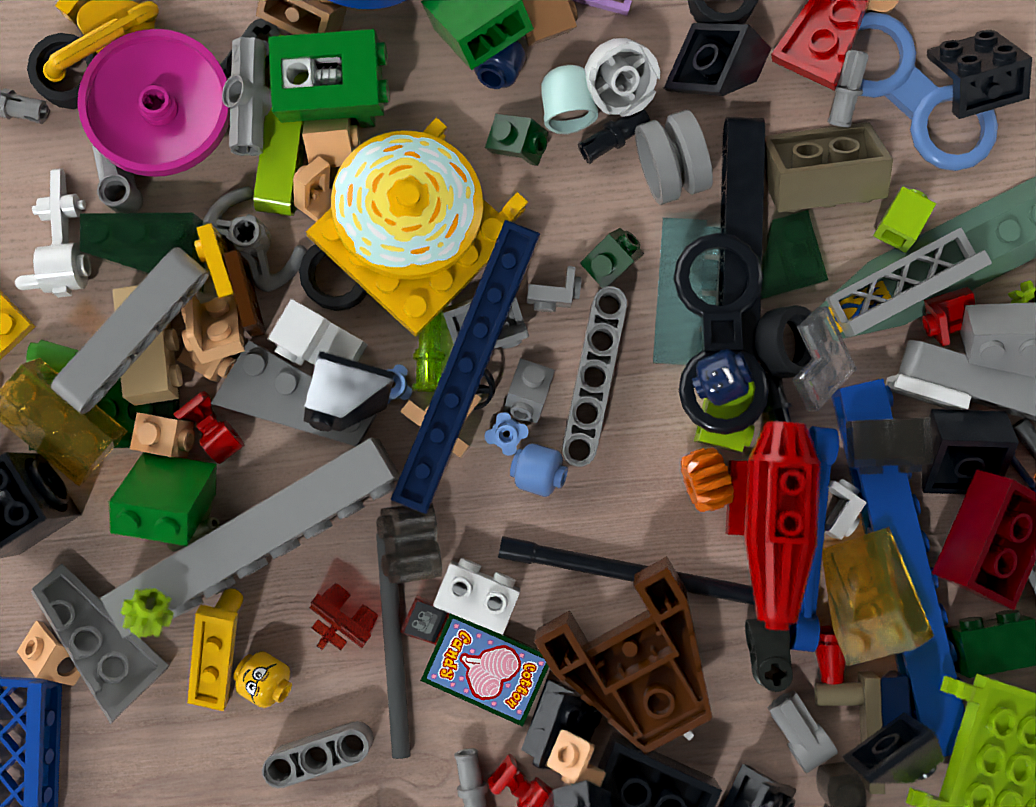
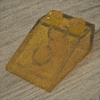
M889 527L823 548L822 561L832 627L847 666L917 649L934 637Z

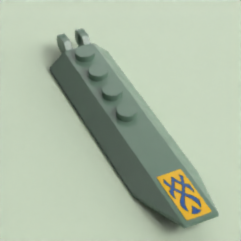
M1036 176L919 235L906 253L894 248L866 263L833 294L962 227L975 253L986 250L992 261V264L855 336L903 326L926 314L924 300L965 287L972 291L1036 258ZM954 239L944 244L939 260L956 264L965 259ZM935 250L925 254V256L933 258ZM919 260L912 261L906 278L919 282L925 280L931 264ZM937 266L935 274L946 268ZM902 267L891 273L900 275ZM885 277L878 279L873 295L884 299L893 297L898 281ZM904 283L902 291L912 286ZM869 284L857 291L867 293ZM849 294L838 300L848 320L860 314L864 298ZM827 301L823 302L818 309L834 340L846 338ZM871 301L868 309L880 303Z

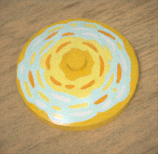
M402 130L375 136L359 145L349 154L335 177L331 195V207L338 236L348 252L358 262L370 270L387 277L413 280L430 277L449 269L468 252L480 228L483 215V195L476 172L464 155L455 147L427 133Z

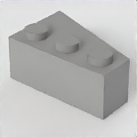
M1036 302L966 305L960 334L968 363L1036 378Z

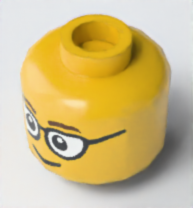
M265 651L257 652L254 655H246L238 664L233 676L236 681V692L261 708H268L275 702L282 703L292 688V683L289 682L291 675L290 667Z

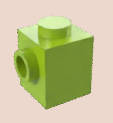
M902 186L892 200L873 236L906 253L917 240L937 203L929 200L919 190L907 189Z

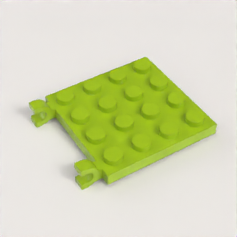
M976 674L973 685L944 675L940 690L968 701L939 797L910 787L905 802L916 807H1036V693Z

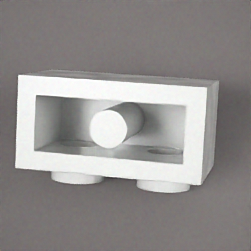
M460 558L459 563L451 561L433 606L503 635L520 594V588L514 586L516 580L498 572H495L493 577L479 572L481 565L464 558Z

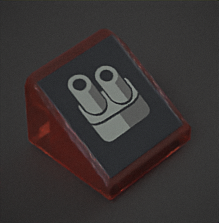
M417 595L400 633L436 645L449 613L434 607V602Z

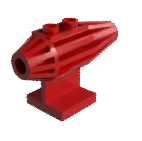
M766 422L748 461L729 460L728 472L732 478L731 483L734 488L733 502L727 504L725 534L745 535L744 540L757 620L764 621L765 628L771 630H789V624L798 622L817 546L821 463L805 423Z

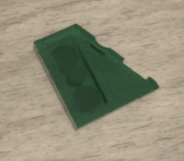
M808 210L772 220L769 223L768 243L762 261L764 279L761 300L828 281Z

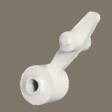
M53 169L50 171V197L38 198L36 205L32 206L33 214L38 215L42 221L51 220L52 244L51 246H42L35 249L33 256L35 274L22 275L15 280V285L19 290L41 289L44 293H53L58 298L72 296V290L86 288L88 276L91 274V263L88 255L84 254L82 247L78 243H68L69 218L80 217L82 209H86V203L84 200H80L77 194L67 195L66 177L63 169Z

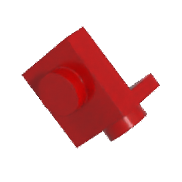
M965 287L924 300L926 315L922 316V323L926 334L929 337L933 336L942 347L949 345V334L961 330L965 306L975 305L974 292Z

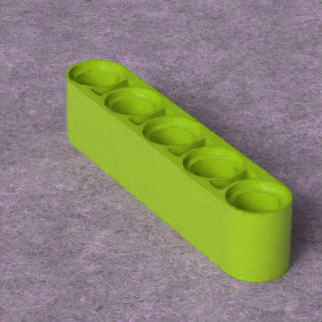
M299 73L294 78L293 84H303L308 79L309 73ZM272 107L265 116L263 153L259 155L254 190V209L258 212L294 216L296 207L294 206L293 177L297 170L303 166L305 144L302 132L304 121L281 123L272 113Z

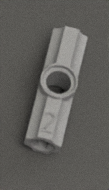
M239 37L232 40L231 76L225 82L222 91V101L225 106L230 108L229 148H231V153L240 156H257L263 153L264 117L272 107L271 89L265 86V42L255 37Z

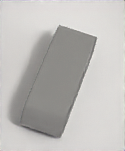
M356 721L281 745L264 762L262 776L271 787L284 788L357 764L368 754L374 740L373 732L365 723ZM346 736H359L363 741L364 747L360 750L349 748L346 744ZM321 747L327 754V760L323 762L314 760L310 754V748ZM281 758L286 760L291 766V772L286 774L279 772L275 767V759Z

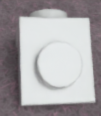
M840 479L839 482L830 481L828 485L829 492L840 500L825 521L824 533L831 538L842 540L844 536H850L860 522V518L857 516L867 502L857 496L860 492L858 488Z

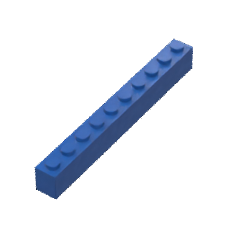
M884 379L831 390L830 394L852 484L860 490L857 496L867 502L860 512V517L898 672L910 679L911 717L932 729L937 736L943 756H950L954 749L965 708L963 699L943 692L940 688L944 675L962 680L957 677L954 663L957 662L955 647L947 639L945 626L948 625L947 613L943 605L938 602L935 590L939 587L938 577L932 574L934 568L929 566L926 553L930 550L929 540L926 533L920 529L917 517L921 514L920 504L916 495L912 494L909 479L912 477L911 467L905 457L903 458L899 444L903 441L902 431L898 422L894 421L891 407L894 405L893 394L890 387L885 385Z

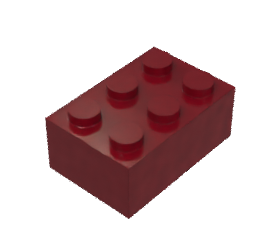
M976 470L932 574L981 598L1015 610L1036 562V492L1014 479Z

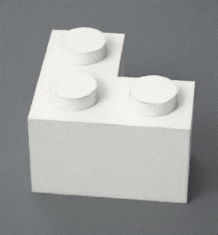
M293 299L288 303L268 337L269 340L278 344L274 350L276 353L299 365H302L304 360L316 365L319 351L358 362L368 345Z

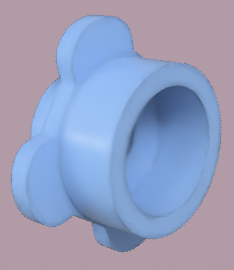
M398 364L393 369H387V371L395 373L394 382L396 384L391 389L388 404L391 400L399 398L408 400L412 395V388L407 384L406 376L408 371L406 367Z
M501 412L496 416V422L492 429L486 430L484 437L488 444L497 445L502 449L504 455L511 456L516 453L520 440L528 436L529 430L527 425L519 424L517 420L511 418L508 412ZM504 431H509V432H510V436H509V437H505V436L503 435V432H504Z

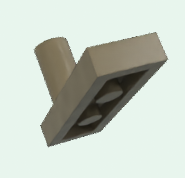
M873 671L858 672V682H845L836 685L815 683L814 696L816 706L859 705L861 743L882 728L880 678ZM862 777V784L869 794H885V783L870 784Z

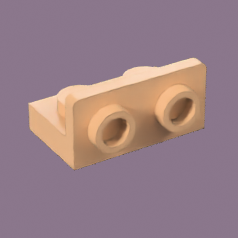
M195 294L182 308L181 313L186 324V329L182 330L183 342L189 352H195L201 364L245 351L243 327L234 294L220 299L217 297L200 304Z

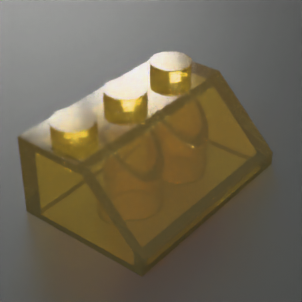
M41 358L23 363L0 389V422L80 487L128 431L97 405L85 414H80L50 388L53 380L59 373Z

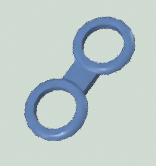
M878 12L865 13L858 31L870 28L881 30L890 35L898 46L900 59L897 70L888 79L880 81L862 79L860 89L863 90V94L858 96L871 98L885 96L906 116L912 119L910 132L914 147L924 160L939 169L963 170L974 167L985 159L996 143L998 122L994 109L976 114L981 127L980 138L974 149L969 153L954 155L945 153L937 148L929 137L927 129L928 117L933 108L939 103L952 101L953 84L939 88L915 67L917 52L913 36L902 22L889 14Z

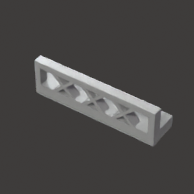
M962 227L825 299L847 338L865 331L992 264V261L986 250L975 253ZM955 239L965 259L956 264L939 260L944 244ZM935 250L933 258L925 256V254ZM914 260L931 264L927 278L921 282L906 278L910 263ZM937 266L946 268L935 274ZM902 267L900 275L891 273ZM882 277L898 281L894 295L889 299L873 295L876 282ZM904 283L912 286L902 291ZM869 284L867 293L857 291ZM849 294L864 298L860 314L848 320L838 300ZM871 301L880 303L868 309Z

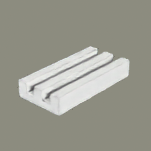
M904 374L887 377L885 384L890 387L893 393L950 410L968 409L971 396L967 393Z

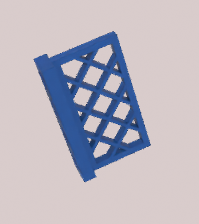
M0 676V705L3 703L14 717L4 728L0 724V741L13 755L3 766L0 763V780L11 793L2 804L0 803V807H8L15 799L22 807H58L62 683L39 678ZM18 687L27 688V705L22 710L10 697ZM18 723L26 731V742L21 748L8 734ZM16 761L25 770L24 782L20 786L7 772Z

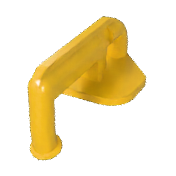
M91 0L85 3L77 13V24L84 36L50 55L48 61L43 66L45 77L52 82L62 81L66 75V68L94 52L98 54L105 46L117 38L135 31L154 29L155 20L159 13L157 4L152 1L140 4L131 0Z

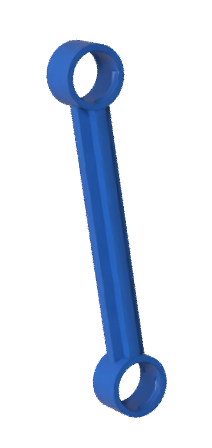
M811 426L808 430L821 463L817 546L798 622L789 624L790 650L814 652L818 647L820 639V622L816 615L829 492L828 485L830 482L831 465L836 461L839 451L838 431L834 428Z

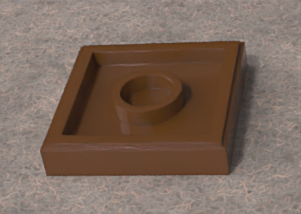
M237 250L223 253L242 327L252 338L265 335L264 332L266 330L248 264Z

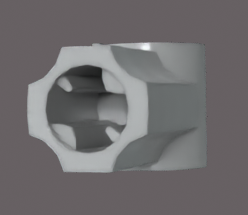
M92 145L100 181L97 187L99 199L119 215L131 216L137 213L142 206L143 196L140 190L136 188L134 173L127 172L112 164ZM126 189L125 196L115 202L116 194Z
M794 690L782 694L767 707L776 724L789 741L787 746L806 774L838 754L835 745L820 724L815 723Z

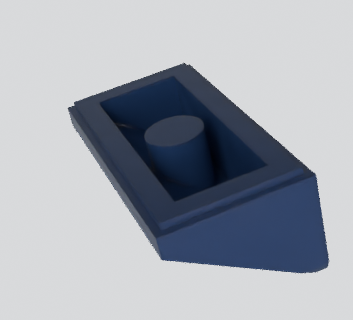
M890 670L880 679L882 728L904 712L911 716L910 679L896 670Z

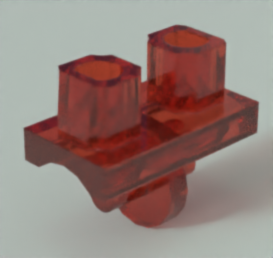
M337 583L326 590L322 596L317 594L310 603L309 609L331 625L329 628L319 619L314 623L312 629L322 636L316 646L323 650L330 642L341 651L347 644V641L337 634L339 631L362 649L372 635L369 632L372 630L378 615L363 604L352 619L345 615L340 609L351 595Z

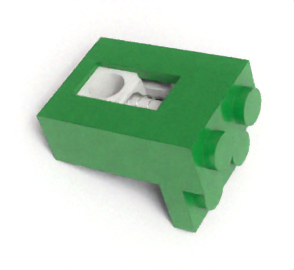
M375 29L268 37L272 113L281 123L355 118L361 128L376 127L375 116H384V103H389L390 93L388 80H382V66L388 65L387 47L385 42H380ZM299 73H309L308 79L303 84H293L294 78Z

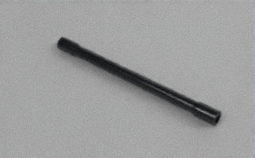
M502 536L498 558L527 564L537 563L634 582V574L649 567L542 546L531 541ZM677 572L688 593L755 606L753 589L750 585Z

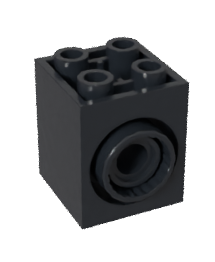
M5 452L0 456V558L20 555L82 515L70 497L63 480L52 468L43 453Z

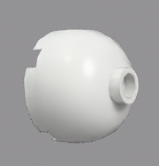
M614 38L600 44L590 55L584 68L587 87L594 103L604 113L609 115L619 114L621 117L631 116L643 110L653 100L656 94L654 88L657 78L660 80V68L657 58L643 44L627 38Z

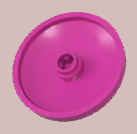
M165 29L135 31L109 43L88 65L78 91L79 118L88 139L103 157L117 167L143 176L158 177L177 174L205 160L222 141L230 123V108L225 106L222 101V91L227 77L215 56L195 39L185 34Z

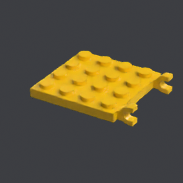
M436 117L423 133L445 140L446 135L444 132L447 130V126ZM517 192L498 213L483 199V215L480 228L468 252L449 269L422 279L410 280L387 277L370 270L358 262L348 252L338 236L333 221L332 207L306 231V234L310 240L416 337L487 265L504 221H516L525 212L526 209L524 207L528 204V201Z

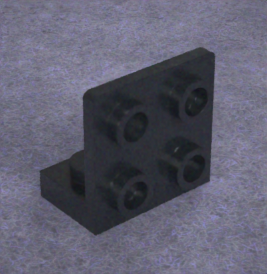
M982 30L977 32L975 36L962 40H948L941 43L938 47L927 50V58L953 79L952 113L958 119L1030 98L1032 57L997 31Z

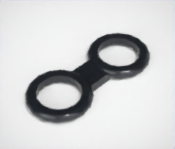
M714 233L701 236L687 245L676 261L673 279L677 296L690 312L701 318L703 349L689 360L682 371L678 392L682 408L694 424L707 432L728 435L744 431L758 421L768 402L769 384L766 372L755 356L743 350L741 315L754 306L762 292L764 273L760 258L748 243L734 235ZM714 249L730 251L738 256L745 265L748 276L746 290L741 298L734 303L723 306L711 305L701 300L693 291L689 279L691 265L705 251ZM724 349L731 350L735 355L741 353L753 376L752 401L743 413L730 419L715 418L706 413L697 402L694 391L695 387L692 382V378L698 376L696 371L698 362Z

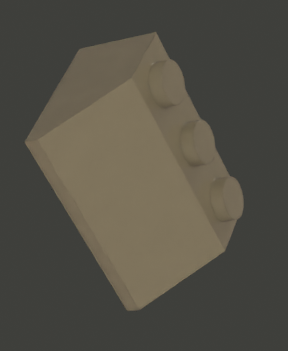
M870 122L851 124V127L836 126L765 136L764 162L768 190L778 212H797L801 209L816 207L830 208L838 204L868 203L876 199L888 198L893 158Z

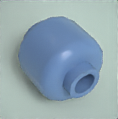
M535 443L527 445L524 449H518L510 468V476L514 477L515 485L519 489L542 497L552 494L556 487L561 489L568 473V467L563 466V456L559 451Z

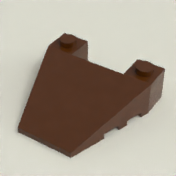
M668 557L634 574L633 586L648 610L588 642L569 610L539 627L534 638V643L552 673L562 682L565 681L581 695L580 698L589 706L593 705L608 718V722L644 754L713 719L687 590Z

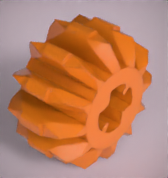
M714 447L701 448L682 457L681 473L684 479L683 482L691 502L700 512H711L724 508L725 505L733 502L734 488L731 483L732 478L729 475L728 466L725 465L723 456Z

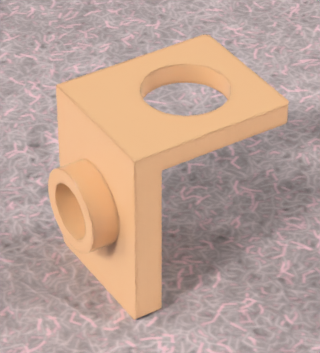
M35 621L17 653L36 678L74 686L81 676L75 666L70 672L63 674L57 672L59 663L70 656L43 622Z

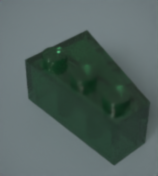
M193 212L80 213V251L96 259L148 275L171 250L180 247L204 268V262L200 261L194 241L200 239L196 227L203 226V220ZM204 285L198 292L204 293Z

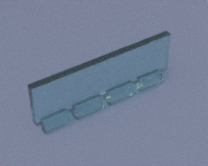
M663 218L653 363L687 365L693 356L703 350L702 332H699L701 318L690 312L679 299L673 278L676 261L687 245L701 236L721 233V228L708 227L707 220ZM720 249L705 251L698 256L691 265L689 275L693 291L701 300L711 305H716V297L702 296V290H717L719 261L704 259V256L718 255Z

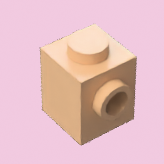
M350 118L304 121L302 135L309 164L320 156L331 167H339L349 154L354 151V148L360 145L358 125H351Z

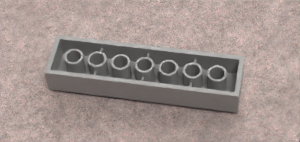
M369 438L100 597L122 638L133 634L129 628L124 629L122 627L126 616L120 612L124 600H132L135 589L142 591L148 588H157L165 597H170L172 600L168 610L174 612V619L204 603L202 595L208 599L236 584L234 576L238 575L241 579L268 565L266 557L269 555L275 559L301 545L298 541V538L304 535L306 539H309L333 526L330 519L338 516L341 520L358 512L365 507L362 500L371 496L375 500L390 493L396 488L394 481L400 478V474L380 439Z

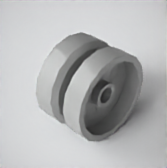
M686 109L668 115L665 128L656 120L636 126L635 140L641 167L648 187L659 205L678 200L681 196L682 187L692 195L712 187L713 173L707 144L702 130L690 110Z

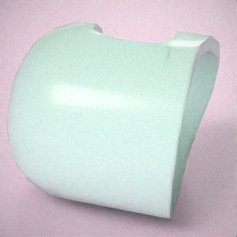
M563 65L552 69L545 75L541 84V93L545 114L543 117L544 124L548 130L557 134L575 133L597 120L598 108L587 87L586 73L583 67ZM588 110L587 115L573 120L557 121L551 119L558 114L569 111Z

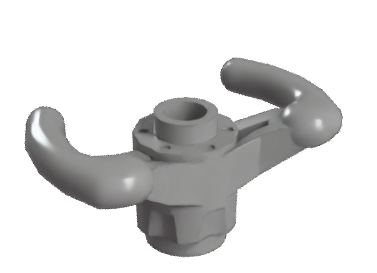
M248 186L232 190L220 197L210 207L203 219V225L211 223L248 260L254 284L258 289L270 292L282 287L299 271L302 258L307 252L306 247L297 245L293 250L290 260L283 269L276 274H271L266 254L271 246L272 237L268 228L255 216L249 214L239 218L236 217L232 221L222 220V215L229 208L253 197V190ZM253 234L254 238L248 242L249 237Z

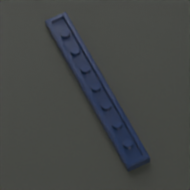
M508 220L504 221L393 492L392 501L424 514L428 513L540 238V233Z

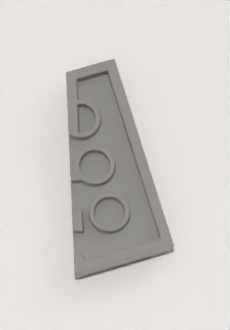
M249 340L245 345V351L241 352L211 404L353 446L361 443L377 416L375 414L340 432L336 430L324 432L311 427L309 423L304 422V409L312 377Z
M60 564L32 588L31 593L110 724L168 669L169 665L141 638L139 639L137 635L132 634L122 638L102 601L63 564Z

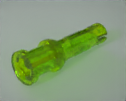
M441 312L419 333L418 349H415L413 353V360L416 361V383L412 384V391L435 392L441 378L442 362L446 360L444 350L440 349Z

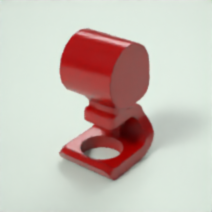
M202 391L174 412L173 415L177 419L186 418L197 422L196 427L203 433L202 438L199 439L200 445L215 462L222 464L244 446V442L226 420L218 422L212 409L210 395Z
M512 754L506 756L487 781L490 791L495 795H499L508 786L511 794L518 797L516 801L518 807H543L553 790L538 777H535L532 781L526 779L525 774L518 768L516 759Z

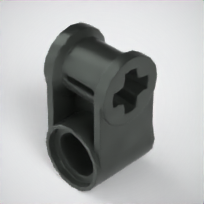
M757 618L747 619L745 621V635L750 652L753 678L758 684L770 691L780 692L785 690L793 680L789 630L766 629L764 621L757 620ZM771 664L779 668V673L773 674V680L765 676V672L771 670Z

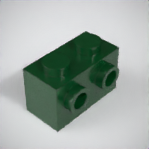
M1004 610L996 612V618L983 620L982 617H967L960 619L959 625L947 627L949 640L953 643L957 654V662L954 663L955 671L968 678H974L976 674L985 676L1036 666V619L1020 614L1019 610Z

